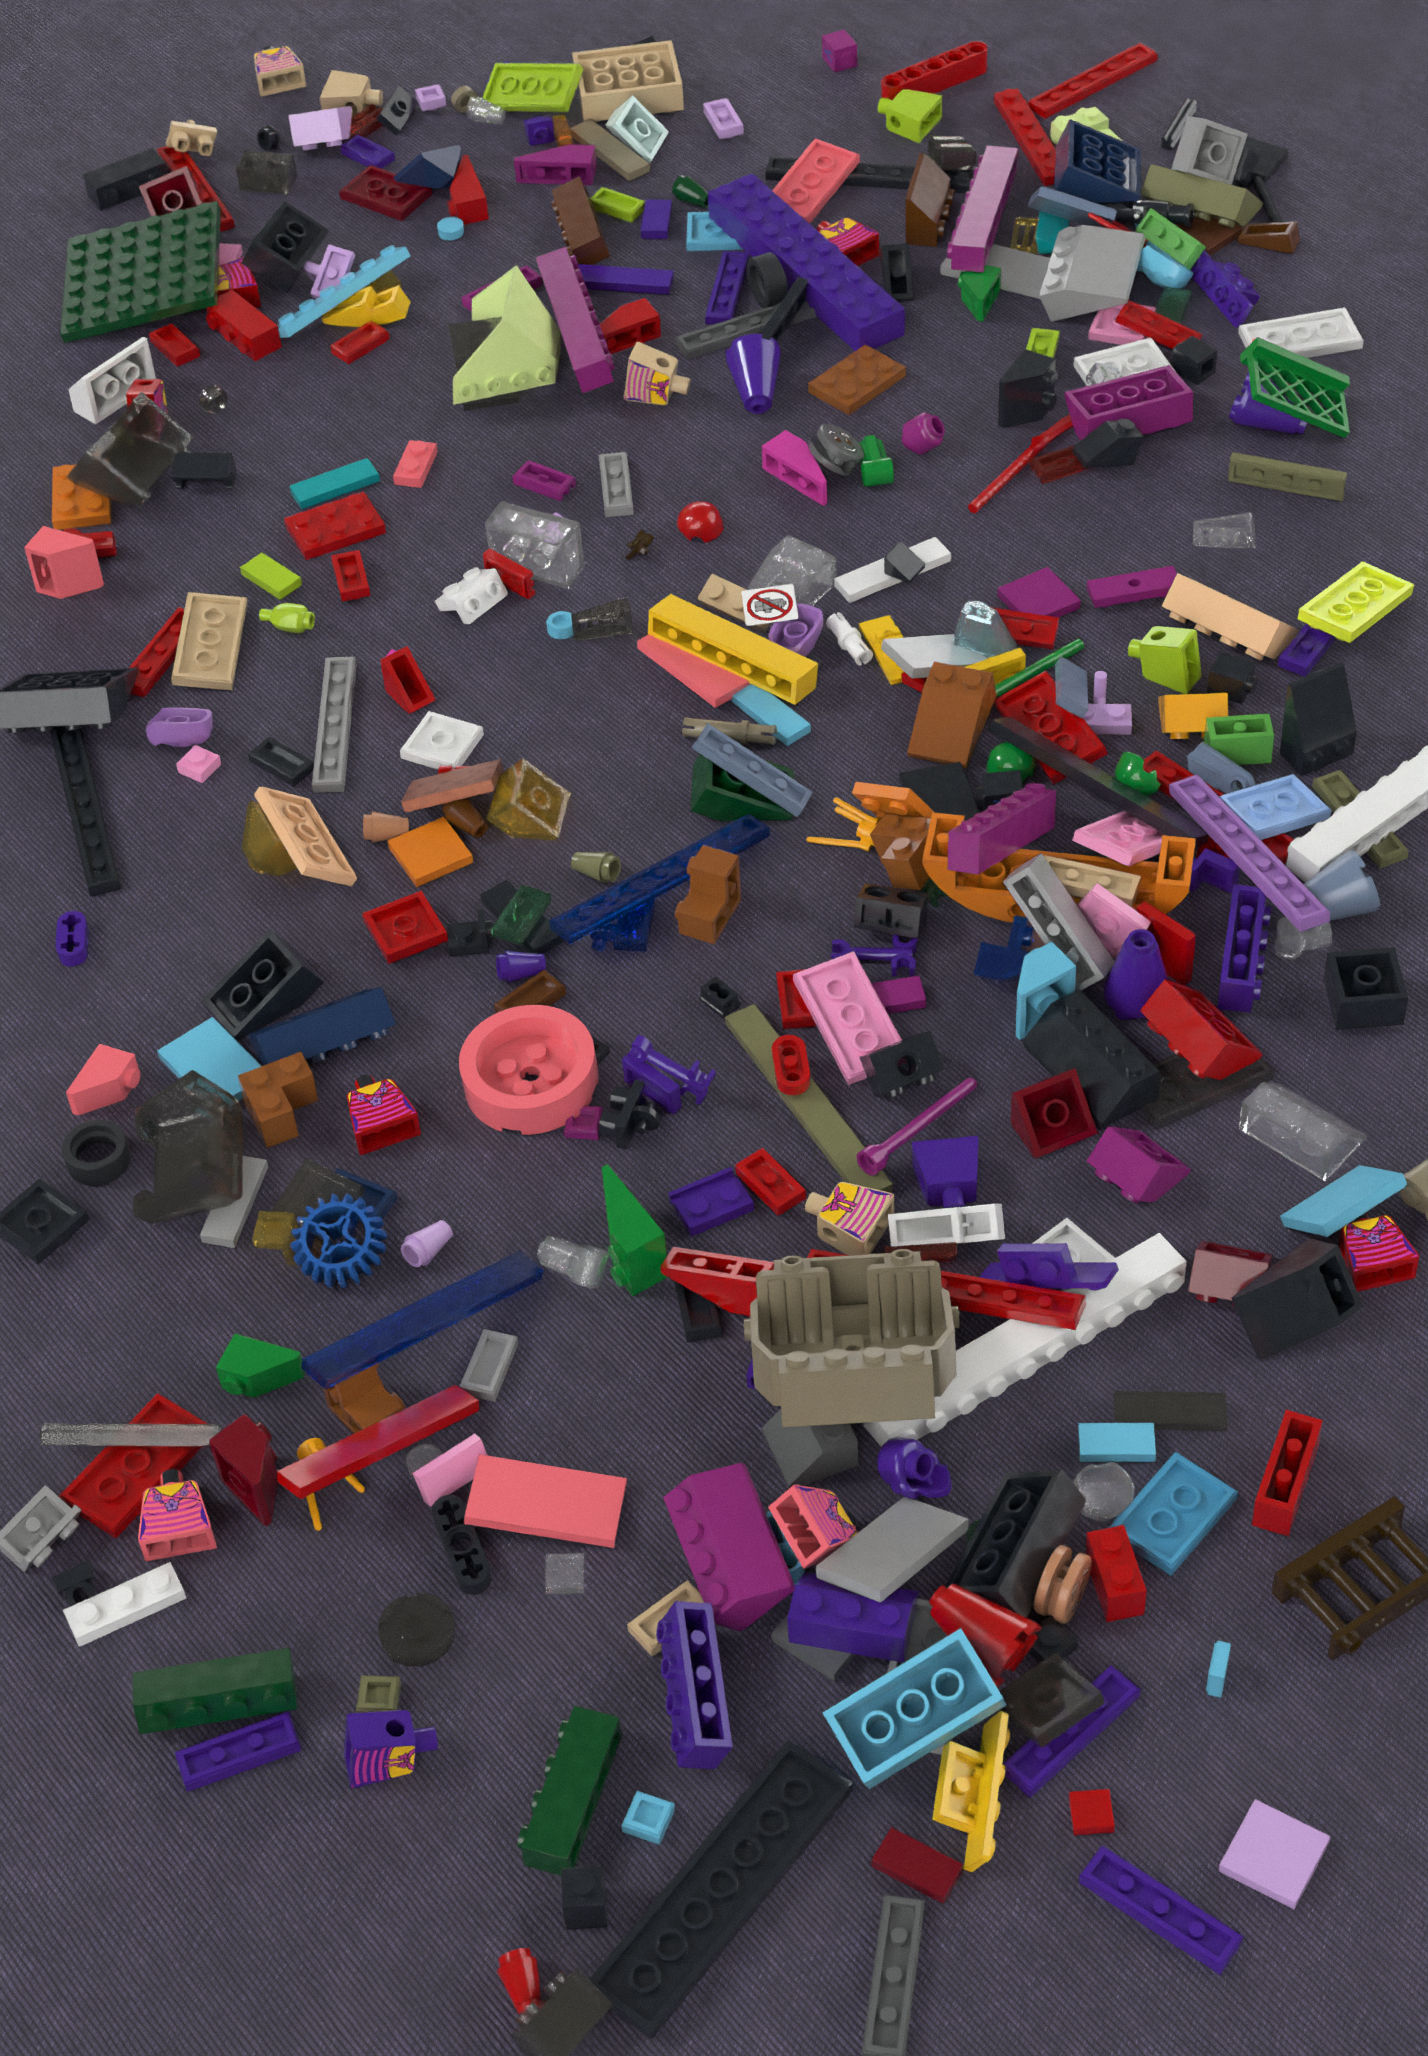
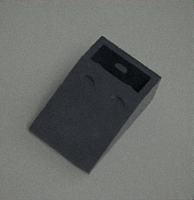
M1313 1239L1305 1241L1231 1297L1254 1352L1260 1360L1337 1327L1363 1307L1338 1245Z

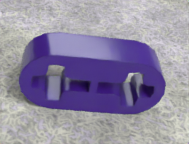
M69 911L62 914L57 920L55 947L59 961L63 965L70 967L80 965L88 956L89 929L86 918L81 912ZM74 926V932H69L71 927ZM71 945H75L73 951L70 952Z

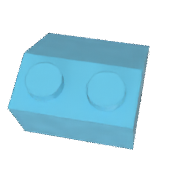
M1053 942L1033 949L1024 956L1017 989L1016 1037L1019 1040L1028 1035L1052 1002L1075 991L1076 965Z

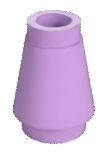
M439 1220L437 1223L408 1235L401 1245V1252L405 1260L414 1267L428 1265L448 1240L452 1238L453 1232L451 1227L445 1221Z

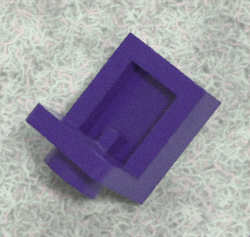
M1205 848L1197 859L1193 858L1189 890L1195 892L1202 882H1206L1232 894L1233 884L1238 885L1240 867L1232 859Z

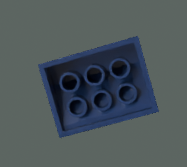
M1069 119L1056 145L1054 190L1094 203L1139 201L1141 197V149Z

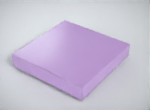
M1255 1799L1219 1865V1872L1295 1910L1330 1842L1331 1836Z

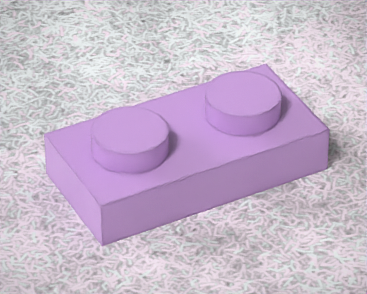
M727 98L703 103L704 114L719 139H728L744 134L743 123Z

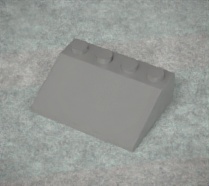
M1089 225L1070 226L1059 231L1039 294L1050 321L1054 322L1128 303L1145 242L1144 234Z

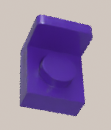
M536 116L532 119L524 120V129L530 146L555 142L551 117Z

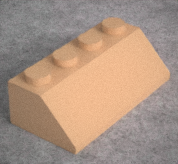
M1177 573L1162 604V607L1171 611L1169 617L1184 624L1189 619L1196 623L1194 629L1209 636L1214 631L1222 635L1219 641L1234 648L1239 643L1247 647L1246 654L1261 661L1264 656L1275 659L1301 631Z

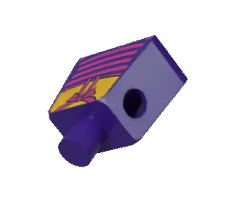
M407 1710L346 1714L344 1758L350 1789L410 1775L414 1772L416 1753L438 1749L435 1727L429 1726L413 1729L411 1715Z

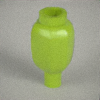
M281 603L272 610L260 609L259 619L271 622L275 628L282 631L303 633L306 629L311 630L313 628L315 615L314 612L308 611L304 605Z

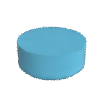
M447 217L440 220L437 224L438 235L444 240H456L464 234L463 221L459 218Z
M555 612L547 618V632L555 639H567L577 631L576 618L569 612Z

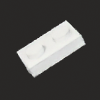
M477 567L467 571L463 575L464 579L459 583L447 586L442 591L443 595L435 600V603L440 611L456 610L462 622L470 624L506 597L508 592L496 569L479 570Z

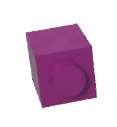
M845 29L823 35L822 58L834 72L856 67L857 43Z

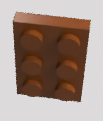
M865 344L809 382L808 392L843 413L850 415L906 376V367Z

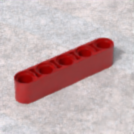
M981 41L969 42L886 75L881 79V98L893 100L904 89L935 94L983 75L987 71L988 46Z

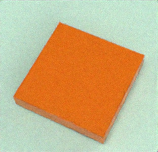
M441 817L387 841L390 851L416 887L473 863L471 852L445 817Z

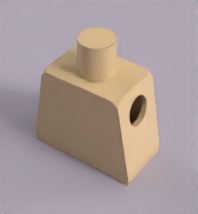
M332 70L320 96L322 110L351 106V118H362L365 116L369 105H382L383 93L382 90H371L370 80L365 75Z

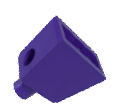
M978 1136L912 1142V1168L927 1205H943L944 1208L965 1207L964 1203H971L976 1200Z

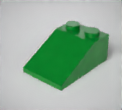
M607 1164L602 1167L610 1237L608 1252L613 1262L610 1272L619 1287L625 1286L629 1293L635 1296L668 1278L660 1271V1266L667 1257L665 1234Z

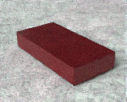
M892 1827L871 1860V1867L942 1904L946 1902L964 1868V1864Z

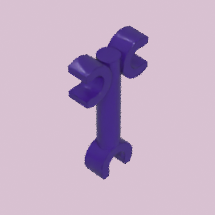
M894 934L893 948L850 947L849 943L844 940L836 939L832 941V952L834 953H831V960L854 951L858 960L891 961L892 976H897V970L900 967L908 968L910 977L916 974V961L913 958V954L917 951V938L911 937L910 942L901 943L899 935Z
M638 1035L631 1045L632 1048L628 1056L637 1062L648 1061L684 1082L680 1088V1094L684 1096L686 1091L692 1092L697 1098L695 1103L697 1105L701 1104L708 1094L707 1087L715 1078L716 1071L712 1069L709 1074L701 1072L699 1069L700 1062L697 1060L693 1062L688 1070L654 1050L653 1045L647 1038Z

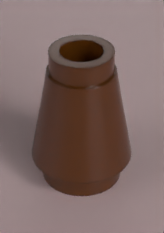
M468 798L445 803L442 812L449 823L472 835L475 839L480 838L486 833L488 824Z

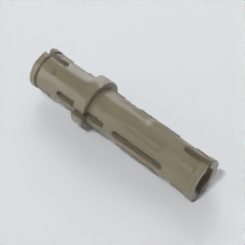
M685 717L683 725L695 727V729L682 728L683 737H699L708 723L743 745H747L748 742L775 745L777 739L774 736L764 735V733L777 734L776 725L750 724L748 720L736 723Z

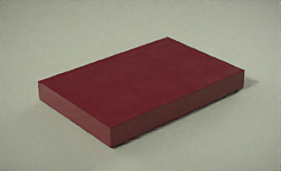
M369 165L343 187L339 194L342 200L403 221L431 197L433 192L430 187L395 182V173Z

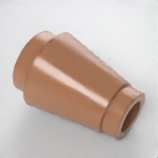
M371 811V814H363V840H371V843L390 840L409 832L408 818Z

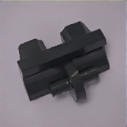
M635 1080L631 1089L615 1086L611 1094L610 1105L612 1109L621 1110V1112L617 1114L605 1111L600 1118V1133L616 1137L617 1148L627 1150L635 1131L639 1134H644L645 1130H655L660 1123L661 1118L655 1111V1104L647 1102L642 1095L645 1087V1082Z

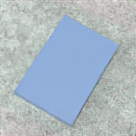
M1294 774L1219 796L1260 840L1325 821L1330 818L1332 811Z

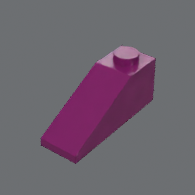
M569 144L515 157L516 183L565 184L580 176L584 185H592L597 169L595 145Z

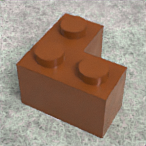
M885 814L871 832V839L881 863L885 866L893 888L921 890L930 878L923 867V855L931 818Z
M703 845L697 855L692 856L687 866V874L690 875L689 893L684 901H679L675 910V919H678L679 934L715 944L741 902L739 855Z
M302 1052L237 1075L244 1103L266 1148L298 1137L299 1134L293 1110L319 1101L313 1074Z
M351 1341L317 1365L327 1407L353 1434L406 1409L396 1393L392 1392L389 1394L384 1389L376 1369L379 1367V1363L369 1349L363 1351L354 1341Z

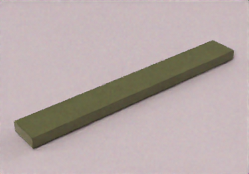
M753 1004L726 1016V1026L844 1182L892 1192L893 1184L882 1170L876 1175L870 1176L859 1167L856 1156L865 1147L811 1077L809 1088L802 1094L787 1095L778 1089L772 1061V1044L780 1036L757 1006Z

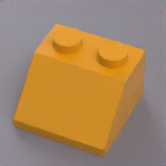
M1228 693L1179 694L1158 697L1162 733H1170V739H1189V732H1201V738H1204L1206 718L1228 716Z

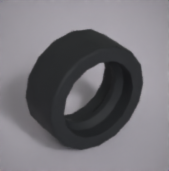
M768 252L748 260L747 275L749 285L758 304L763 308H767L781 303L788 293V286L784 270L778 258L773 253Z
M101 1119L86 1121L75 1126L66 1135L62 1143V1156L70 1176L81 1184L97 1186L112 1182L127 1170L131 1161L126 1135L122 1128L112 1121ZM104 1142L116 1146L114 1152L109 1157L99 1162L87 1163L77 1159L79 1153L92 1144Z

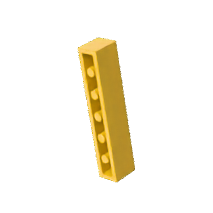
M672 594L649 609L648 635L650 634L748 680L750 684L796 705L816 688L818 663Z

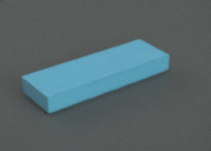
M750 684L732 695L730 701L759 724L776 725L777 734L773 735L786 746L811 732L810 723L773 694Z

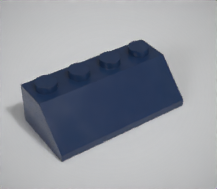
M369 987L247 1035L263 1066L298 1052H302L308 1064H312L327 1058L326 1051L338 1047L339 1052H343L358 1046L357 1039L369 1035L370 1040L385 1036L389 1034L388 1027L396 1025L382 987Z

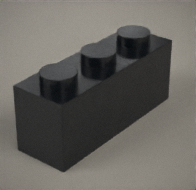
M151 148L85 173L83 178L88 197L102 211L141 196L142 193L139 186L168 174L166 162Z

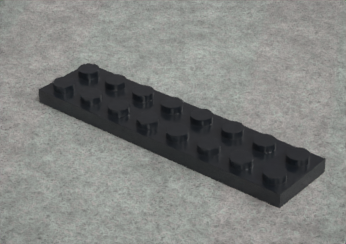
M787 1740L585 1984L586 1992L652 2040L852 1793L853 1783Z

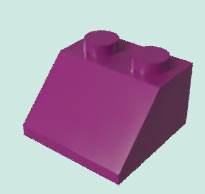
M1111 1126L1107 1127L1087 1159V1162L1096 1168L1094 1173L1100 1179L1110 1184H1113V1182L1122 1188L1120 1193L1128 1200L1137 1204L1140 1201H1157L1191 1171V1168L1140 1130Z

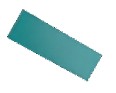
M365 458L289 485L293 498L300 508L304 509L377 483L380 479L377 470L369 459Z

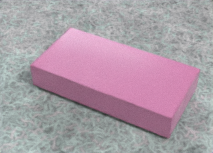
M473 1434L413 1473L423 1500L430 1507L440 1497L450 1495L473 1480L479 1454L487 1455L481 1438Z

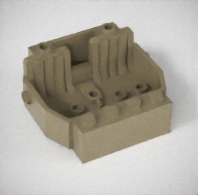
M898 1249L892 1253L816 1258L787 1256L781 1260H774V1270H764L757 1273V1298L750 1303L751 1318L744 1319L745 1341H751L754 1387L773 1406H781L783 1427L935 1418L934 1397L941 1396L957 1375L955 1328H959L958 1306H951L949 1291L941 1287V1270L937 1261H921L920 1251L912 1252L908 1249Z

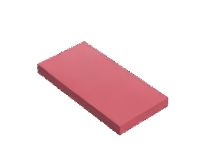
M814 139L772 191L810 224L859 164L860 154Z
M650 634L637 640V646L641 652L715 708L731 700L732 695L750 685L748 680Z
M479 1454L464 1516V1524L614 1548L627 1478Z

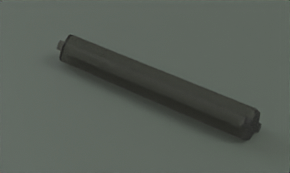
M44 1423L41 1425L39 1437L43 1445L210 1446L209 1439L219 1433L222 1427L219 1424Z

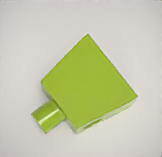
M904 89L893 100L881 98L877 110L878 113L886 115V128L889 131L920 143L942 119V96Z
M1155 626L1151 628L1142 640L1132 639L1129 643L1128 655L1141 659L1142 673L1148 680L1183 694H1188L1202 677L1197 630Z

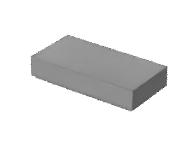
M483 1329L459 1387L473 1397L495 1402L518 1347V1336Z

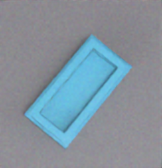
M1154 1423L1078 1424L1080 1462H1155Z

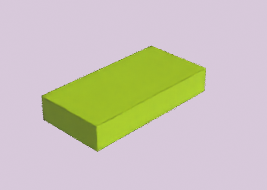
M601 187L591 197L595 211L631 223L644 212L645 201Z
M260 553L240 567L241 574L279 600L302 585L301 577L264 553Z

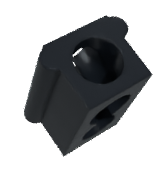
M714 977L701 987L699 1000L721 1018H725L741 1005V1002L738 1000V994L717 977Z

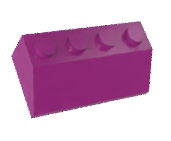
M1170 365L1064 392L1074 430L1080 441L1105 421L1131 420L1142 435L1152 434L1158 430L1179 427L1182 424L1193 422V391Z
M738 1463L690 1475L663 1497L704 1603H712L715 1624L742 1632L794 1591L795 1584L745 1464Z

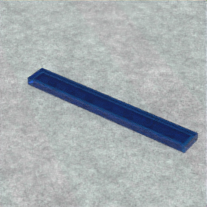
M747 814L550 919V929L571 944L690 880V875L687 874L689 860L692 856L697 855L703 845L736 855L770 837V827L752 815Z
M519 1250L304 1357L301 1368L326 1390L540 1281L544 1270Z

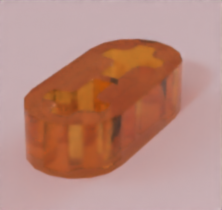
M565 114L551 116L557 146L573 145Z

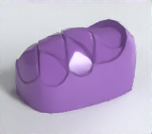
M796 604L798 619L775 622L768 635L770 641L806 657L814 648L823 627V613L819 608L806 604Z
M162 708L147 724V738L154 746L160 743L173 747H189L190 745L202 744L211 736L213 729L212 712L199 708Z

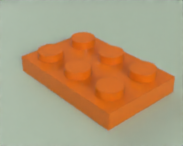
M109 460L53 467L52 524L54 529L60 530L111 523V467Z

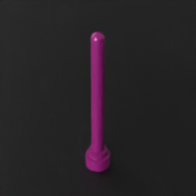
M974 1078L965 1079L882 1144L868 1145L858 1152L856 1159L862 1171L870 1176L879 1173L886 1167L890 1154L975 1090L977 1087L976 1080Z

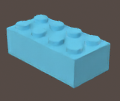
M960 1628L829 1708L823 1714L861 1780L868 1789H871L1007 1704Z

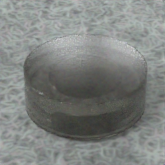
M211 385L200 394L199 405L209 414L216 413L226 405L228 396L220 386Z

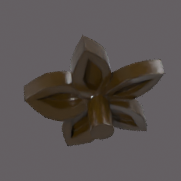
M641 529L637 533L635 540L627 543V547L631 551L625 558L630 560L636 553L640 556L647 554L649 549L646 547L652 543L654 536Z

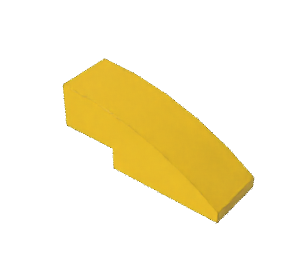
M399 285L378 294L369 286L357 291L323 314L321 320L324 324L361 327L369 321L377 325L391 323L406 317L411 301Z

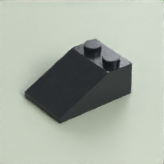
M284 200L253 239L241 264L287 293L303 272L305 263L311 260L327 236L329 229Z
M1340 662L1287 684L1280 754L1298 774L1303 776L1354 754L1357 730L1345 666Z
M269 930L202 1001L233 1038L239 1040L302 1006L324 982L290 944L272 930Z

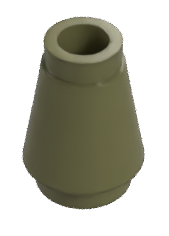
M576 852L572 857L571 867L573 870L595 880L608 883L609 881L614 882L618 878L621 871V861L612 852Z

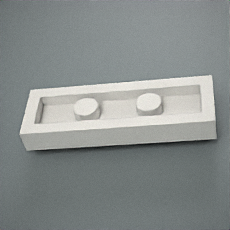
M169 1562L66 1608L63 1612L80 1647L186 1599V1596Z

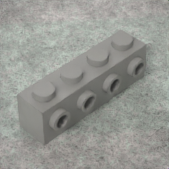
M1041 853L1017 867L1003 883L1045 945L1053 942L1076 965L1075 989L1081 991L1103 979L1111 970L1115 961L1043 854Z

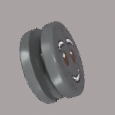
M822 424L817 430V435L813 436L808 444L809 450L815 459L824 467L839 475H851L856 465L864 457V450L860 443L848 432L832 424Z

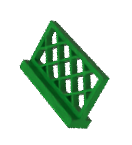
M1259 337L1240 354L1241 363L1248 366L1253 400L1343 438L1350 433L1344 390L1350 385L1349 376ZM1270 379H1272L1275 382V384L1280 388L1281 391H1278V389L1273 385ZM1261 385L1266 389V391L1269 394L1261 392ZM1293 389H1295V390L1300 394V396L1304 399V401H1302V400L1297 396V394L1293 391ZM1284 394L1292 404L1288 403V401L1283 397ZM1317 398H1318V400L1323 404V406L1327 409L1326 411H1325V410L1321 407V405L1316 401ZM1307 404H1308V405L1310 406V408L1315 412V414H1313V413L1307 408V406H1306ZM1329 414L1333 416V418L1338 422V424L1331 419Z

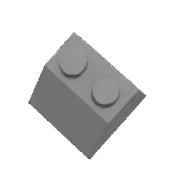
M1188 116L1171 169L1232 185L1248 134L1204 118Z

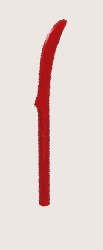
M1070 414L1063 417L1042 434L1033 437L1030 446L968 505L969 511L974 514L977 513L1050 442L1063 432L1074 427Z

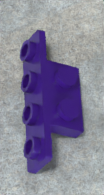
M1204 250L1190 269L1194 272L1192 278L1232 325L1239 328L1252 310L1253 305L1260 298V295L1253 288L1254 284L1241 275V269L1231 262L1224 264L1214 261Z
M1067 1243L1002 1244L997 1251L1000 1263H990L980 1275V1278L1039 1288H1056L1061 1291L1070 1288H1087L1097 1291L1109 1285L1119 1271L1116 1262H1073Z

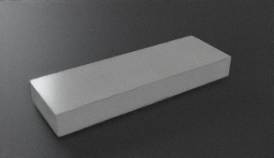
M627 452L600 454L599 464L605 517L634 515Z
M233 1155L200 1233L202 1243L231 1248L236 1247L268 1169L267 1160Z

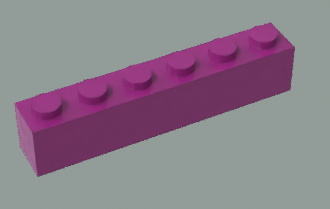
M1027 784L1025 788L1013 792L1011 796L1001 799L999 803L988 806V809L976 813L971 819L962 821L959 826L949 831L948 870L980 874L1055 828L1056 790L1045 789L1043 784Z

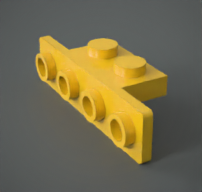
M1002 1711L984 1724L980 1752L952 1741L943 1746L932 1820L968 1833L964 1870L973 1872L985 1862H989L995 1851L996 1841L992 1837L994 1823L999 1816L1001 1808L1000 1802L997 1800L999 1786L1005 1776V1766L1002 1765L1003 1754L1010 1739V1730L1007 1729L1009 1714Z

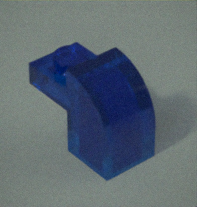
M1015 915L1007 947L981 942L974 975L998 982H1012L1020 979L1024 956L1029 954V952H1025L1026 947L1032 946L1036 931L1034 927H1031L1032 924L1028 918Z

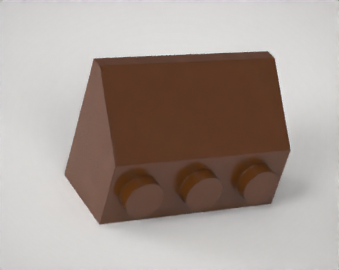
M919 153L905 199V243L937 247L939 238L945 235L946 221H949L950 206L954 204L955 190L951 189V178L924 153Z

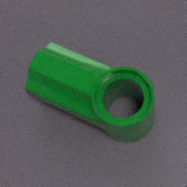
M875 435L865 436L859 442L864 450V457L861 460L864 487L893 483L892 460L890 457H886L882 440L877 439Z

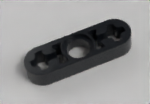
M445 1495L437 1499L432 1506L435 1528L460 1590L470 1595L480 1594L491 1584L488 1561L474 1526L464 1524L465 1503L457 1496ZM449 1510L455 1514L457 1524L452 1528L448 1517L444 1513ZM458 1538H467L472 1541L471 1546L464 1551H456L451 1548L452 1543ZM471 1561L475 1572L479 1575L477 1579L473 1580L468 1575L466 1563Z

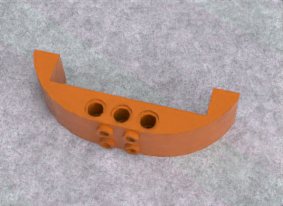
M933 812L931 815L923 855V867L934 883L950 898L966 908L987 917L1018 924L1022 919L1027 918L1003 881L1017 867L1041 853L1043 856H1052L1141 876V886L1132 906L1135 911L1145 901L1162 913L1167 914L1181 903L1189 893L1196 838L1162 835L1159 863L1141 861L1134 865L1126 866L1108 857L1019 849L982 873L972 874L948 870L949 831L959 826L962 821H965V816ZM1070 895L1076 905L1082 899V897Z

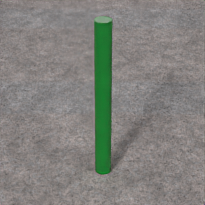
M1076 639L996 684V698L1055 666L1060 657L1067 659L1083 650V641Z

